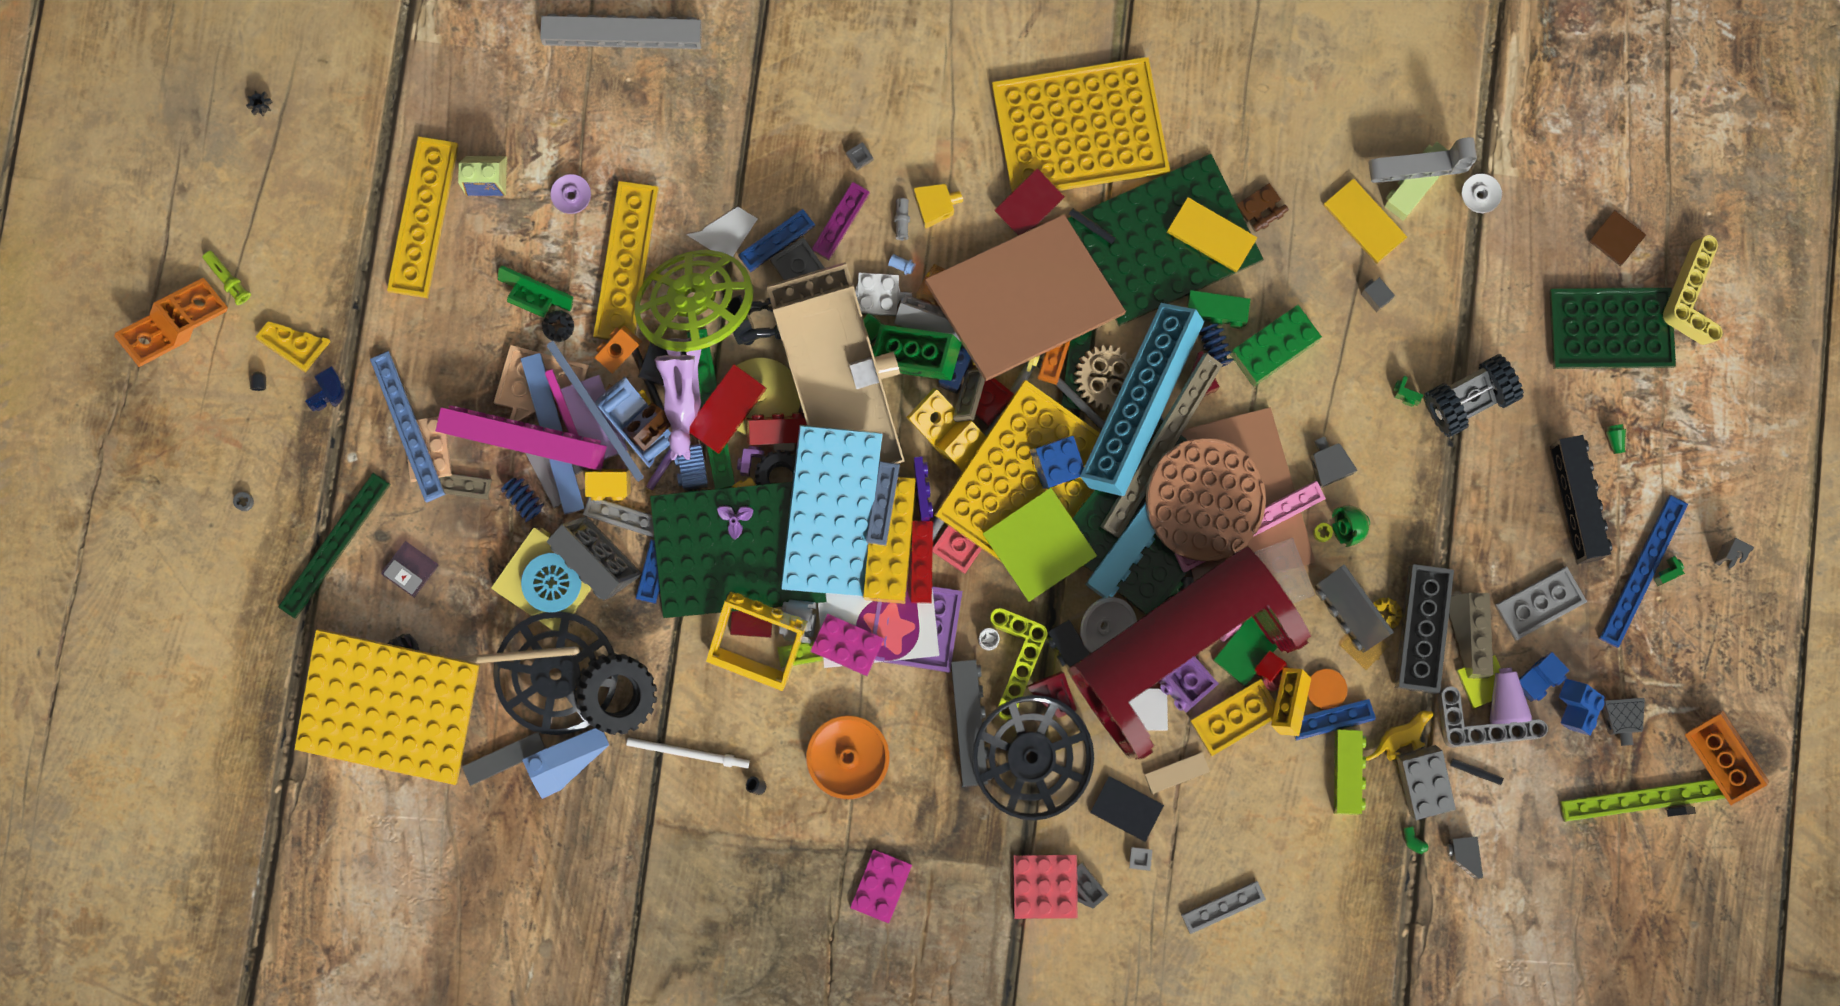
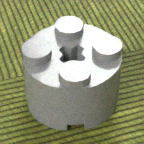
M789 600L783 603L782 611L808 621L801 642L811 643L809 637H813L816 625V614H812V608L816 609V603ZM780 626L779 632L783 634L785 641H794L796 632Z

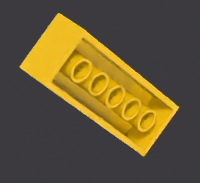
M898 477L887 545L868 543L863 596L866 601L905 604L916 479Z

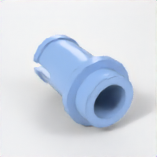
M893 254L888 266L899 269L907 275L912 274L915 263L911 259L908 261Z

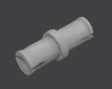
M905 198L896 200V216L894 217L896 239L901 241L904 240V237L905 240H908L909 200Z

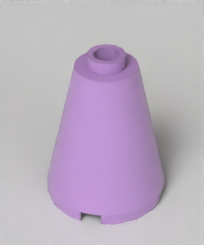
M1512 668L1499 669V673H1495L1490 724L1532 721V715L1517 672H1512Z

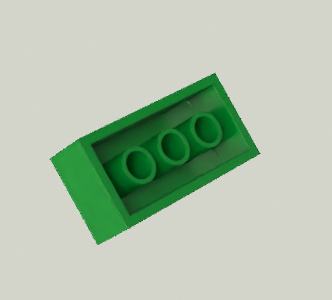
M1296 305L1234 348L1230 356L1234 358L1235 363L1254 387L1320 341L1322 336L1301 307Z
M880 324L873 354L874 357L894 352L900 374L951 381L962 342L953 334Z

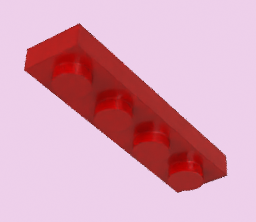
M912 521L911 603L932 604L933 521Z

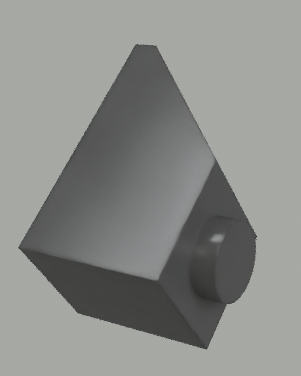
M1478 836L1450 839L1449 844H1447V854L1451 856V861L1474 879L1483 878Z

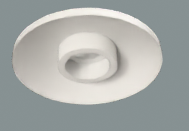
M1487 174L1471 176L1462 187V199L1465 205L1477 213H1487L1494 210L1502 198L1500 184L1495 178ZM1477 193H1482L1483 198H1478Z

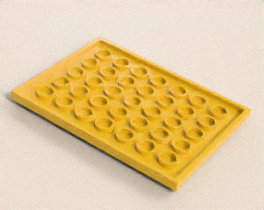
M1149 57L992 82L1011 193L1036 168L1059 191L1170 172Z
M1024 380L934 516L1000 561L983 536V533L1049 489H1042L1030 449L1068 436H1074L1083 466L1085 467L1100 433L1027 380ZM1081 477L1050 487L1071 518L1075 516L1095 490L1089 488Z
M317 629L294 750L456 785L460 773L480 664Z

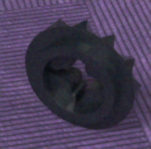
M553 310L542 321V331L549 340L562 342L573 334L574 321L569 313L562 310ZM560 318L561 325H564V327L559 328L556 333L555 327L551 324H556Z

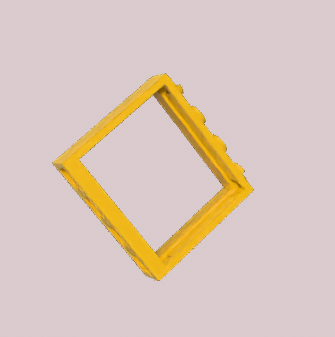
M730 592L724 602L706 662L783 691L789 680L808 621L803 620L799 616L787 614L778 608L764 605L760 601L748 599L739 593ZM732 608L796 632L784 672L720 648Z

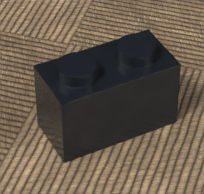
M1070 620L1048 631V638L1046 640L1051 649L1055 648L1059 655L1056 657L1062 667L1066 666L1069 669L1090 654Z

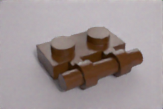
M1270 183L1237 204L1247 222L1253 218L1257 222L1252 225V229L1255 232L1260 229L1264 230L1269 226V223L1275 219L1279 220L1284 216V213L1289 211L1285 204L1281 207L1276 206V203L1281 198ZM1269 209L1271 213L1263 217L1261 213Z

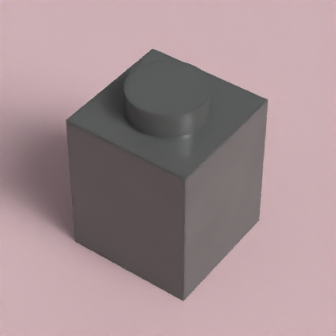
M1380 277L1376 281L1373 279L1368 281L1363 286L1365 289L1361 293L1376 313L1395 297L1394 293Z

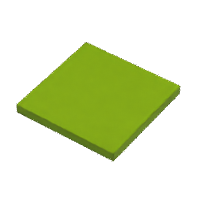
M1049 488L983 533V536L1028 602L1097 556L1052 488Z

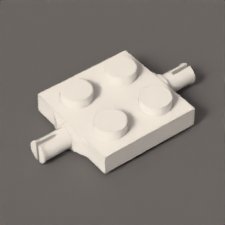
M859 273L856 289H854L862 314L871 313L872 315L897 316L899 301L903 299L904 295L912 297V292H900L899 275Z

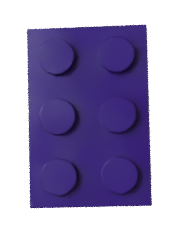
M922 456L914 457L920 520L929 521V518L933 517L932 502L927 500L931 494L930 483L925 482V478L928 477L927 462H923Z

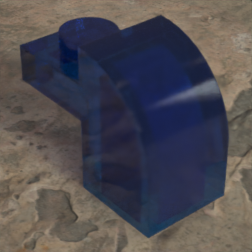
M331 366L314 376L322 391L305 401L313 412L324 409L328 402L337 407L344 398V383L337 371Z

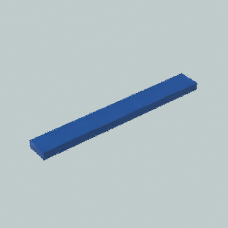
M1672 495L1667 497L1599 637L1600 640L1616 648L1620 646L1688 503Z

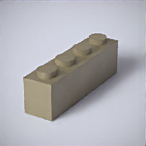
M1490 593L1453 595L1450 601L1449 617L1454 627L1455 638L1459 644L1460 655L1467 677L1489 678L1493 675Z

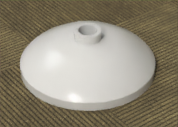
M1108 597L1094 602L1088 608L1081 622V638L1084 646L1090 653L1137 622L1132 607L1124 600Z

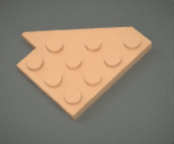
M510 345L494 404L513 409L510 419L521 422L536 413L521 358L540 352ZM541 353L545 370L553 369L560 388L563 389L572 385L554 356ZM566 360L580 382L586 380L589 365Z

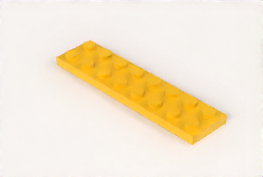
M418 137L387 288L388 292L428 299L459 146L458 143Z
M618 182L594 338L611 340L612 338L609 335L616 327L621 329L624 325L636 335L635 301L645 279L659 191L658 186Z

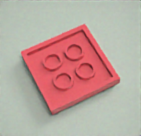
M1077 855L1014 856L1015 919L1078 918Z

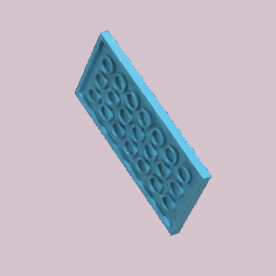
M799 425L780 587L782 590L863 596L868 553L866 537L871 507L875 499L882 433Z

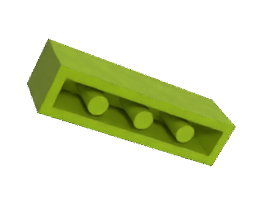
M1360 730L1335 731L1334 814L1360 815L1366 807V800L1362 798V790H1365L1366 778L1362 777V769L1366 767V757L1363 756V748L1366 747V736H1363V731Z

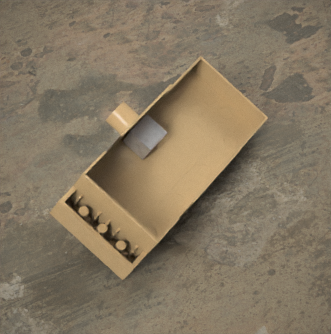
M846 262L767 285V291L807 425L882 433L879 461L895 464L905 462L881 381L882 379L900 374L894 352L874 357Z

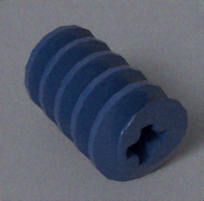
M1218 324L1202 328L1199 335L1203 336L1201 342L1206 343L1203 346V350L1208 351L1206 354H1209L1223 364L1222 367L1233 362L1234 358H1227L1232 352L1225 351L1229 343H1222L1227 337L1220 336L1224 328H1217Z
M513 478L501 488L502 493L507 492L505 497L511 499L510 503L516 505L515 509L521 511L520 516L522 518L527 517L525 522H528L541 512L544 503L536 504L540 498L532 499L535 492H527L529 484L521 485L525 480L524 478L518 480Z

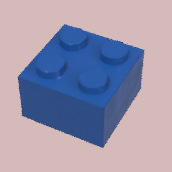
M1068 436L1030 449L1042 489L1050 488L1081 476L1084 466L1074 436Z

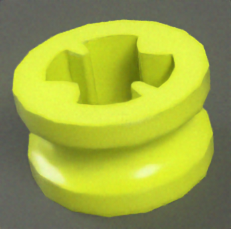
M1320 523L1314 529V538L1319 542L1328 541L1333 535L1332 527L1327 523ZM1326 528L1328 537L1326 535L1323 538L1320 537L1321 533L1318 532V529Z

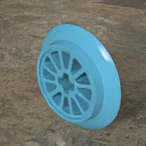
M555 553L542 554L534 558L523 572L521 579L523 595L530 605L540 611L558 612L564 610L579 595L581 589L579 575L573 569L566 566L565 560L560 555ZM551 566H556L554 574L551 572ZM546 567H548V575H546L543 571V569ZM559 568L563 569L564 571L557 576ZM541 572L545 578L537 577V574ZM568 574V579L560 580L564 575ZM551 578H554V581L557 582V585H553V588L546 584ZM537 579L542 581V583L534 584V581ZM569 582V587L560 585L561 583ZM536 587H543L540 591H535ZM562 588L567 590V592L563 595L558 589ZM547 590L545 597L541 598L540 595ZM555 591L559 593L561 598L555 599ZM550 592H552L553 600H547Z

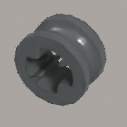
M240 492L235 495L233 504L241 511H249L254 505V499L246 492ZM240 498L248 499V502H245L247 503L246 506L239 505V501L241 502Z

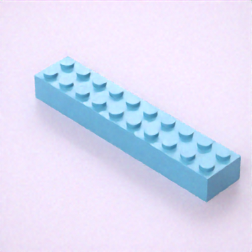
M1165 303L1160 304L1080 477L1089 488L1125 496L1204 324L1196 309Z

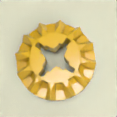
M1380 598L1373 603L1379 612L1384 611L1387 607L1388 612L1393 614L1385 620L1391 629L1399 625L1402 618V608L1398 605L1397 601L1390 598Z

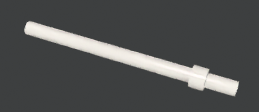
M629 737L627 739V746L722 763L726 767L749 768L750 760L735 758L734 755L725 754L724 756Z

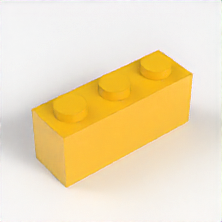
M1283 668L1271 726L1280 735H1300L1311 682L1310 676L1303 669Z

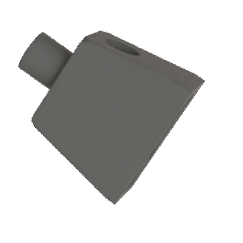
M1326 437L1314 441L1319 452L1311 456V462L1320 488L1353 475L1358 471L1341 444L1338 443L1330 447Z

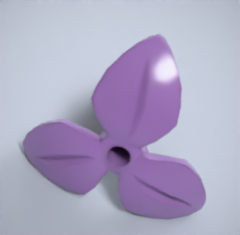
M720 506L717 508L719 516L723 520H729L730 522L728 526L730 536L733 539H737L743 529L739 520H749L753 515V509L743 506L738 509L737 514H734V510L730 506Z

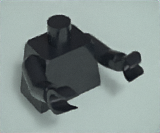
M742 295L731 298L726 308L734 316L743 302ZM767 298L765 302L752 301L746 318L733 332L739 345H751L759 338H770L771 336L781 339L778 325H775L772 329L769 327L755 329L750 317L754 311H762V309L773 312V307L768 306L771 304L770 298Z

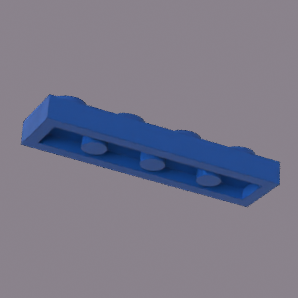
M802 209L741 252L738 257L749 272H752L814 228L815 224L804 209Z
M1370 699L1303 716L1300 735L1294 736L1295 741L1374 721L1376 717Z

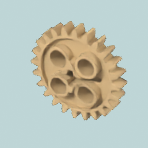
M1102 345L1099 347V350L1097 347L1092 348V353L1087 351L1085 353L1086 357L1082 356L1079 359L1082 364L1078 363L1075 366L1080 370L1074 373L1075 376L1079 377L1074 383L1080 384L1076 391H1082L1083 394L1080 398L1087 397L1086 404L1093 402L1094 409L1100 405L1101 411L1105 410L1106 407L1111 411L1132 366L1130 362L1133 358L1126 359L1127 352L1119 354V347L1114 351L1112 345L1108 346L1107 349ZM1095 362L1101 365V371L1095 369ZM1114 365L1120 368V374L1114 371ZM1093 382L1099 385V391L1093 389ZM1112 385L1118 388V394L1112 391Z

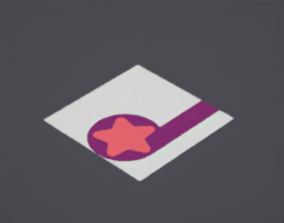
M912 544L910 546L905 604H890L889 602H882L877 636L884 639L887 636L886 647L883 641L877 657H884V662L939 656L933 589L932 604L911 603ZM826 593L827 602L818 603L820 629L827 614H830L873 633L878 601H866L863 596ZM823 657L824 668L842 666Z

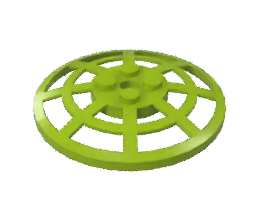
M697 250L683 253L658 266L643 282L635 301L634 312L636 322L643 335L654 345L675 352L704 349L722 341L741 325L751 308L753 285L746 268L731 255L714 250ZM699 256L722 258L716 263L704 260L693 261V257ZM685 260V263H682V264H680V265H678V266H676V267H673L672 269H670L669 271H667L664 275H661V274H660L662 271H664V270H665L666 268H668L669 266H671V265H673V264H675V263H677V262H679V261ZM730 261L733 262L740 269L744 282H732L729 274L722 267ZM693 266L710 267L703 274L693 273ZM685 268V275L676 280L669 278L676 271ZM718 271L723 276L725 283L713 284L710 277ZM653 280L657 281L652 290L650 301L640 305L642 296ZM662 284L669 286L667 295L656 298ZM745 289L743 302L734 316L726 310L733 290ZM726 290L721 304L715 303L716 291ZM695 292L694 296L687 297L688 294ZM668 302L671 309L664 318L659 313L657 306ZM708 308L714 311L707 317L697 321V315L705 312ZM651 309L654 317L661 323L655 334L645 326L640 313ZM676 315L688 317L689 323H675L672 320ZM719 316L728 321L717 332L700 339L698 328L711 323ZM668 327L674 330H690L692 341L677 342L665 340L661 337Z

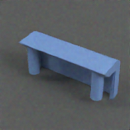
M625 376L595 401L599 409L649 468L654 463V458L670 445L669 436L671 432L668 429L645 451L633 444L622 431L648 406Z

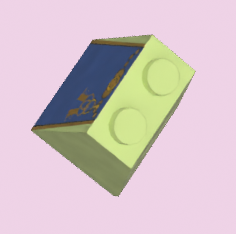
M466 156L459 162L458 183L465 195L506 196L507 156Z

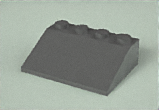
M587 516L562 524L547 540L551 550L555 554L560 555L565 560L566 566L573 569L579 575V579L583 583L588 584L593 589V593L603 601L613 597L642 575V572Z
M1345 564L1315 586L1317 596L1320 600L1326 601L1329 606L1327 607L1328 611L1334 618L1337 617L1339 619L1341 629L1345 634L1349 633L1353 639L1352 644L1358 651L1361 650L1364 653L1394 633Z

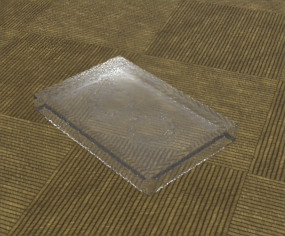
M1293 538L1254 552L1276 578L1292 603L1315 595Z

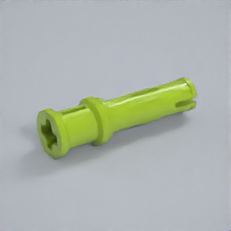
M208 251L202 256L214 274L224 284V290L235 299L236 305L245 303L251 297V293L243 288L241 281L231 275L212 251Z

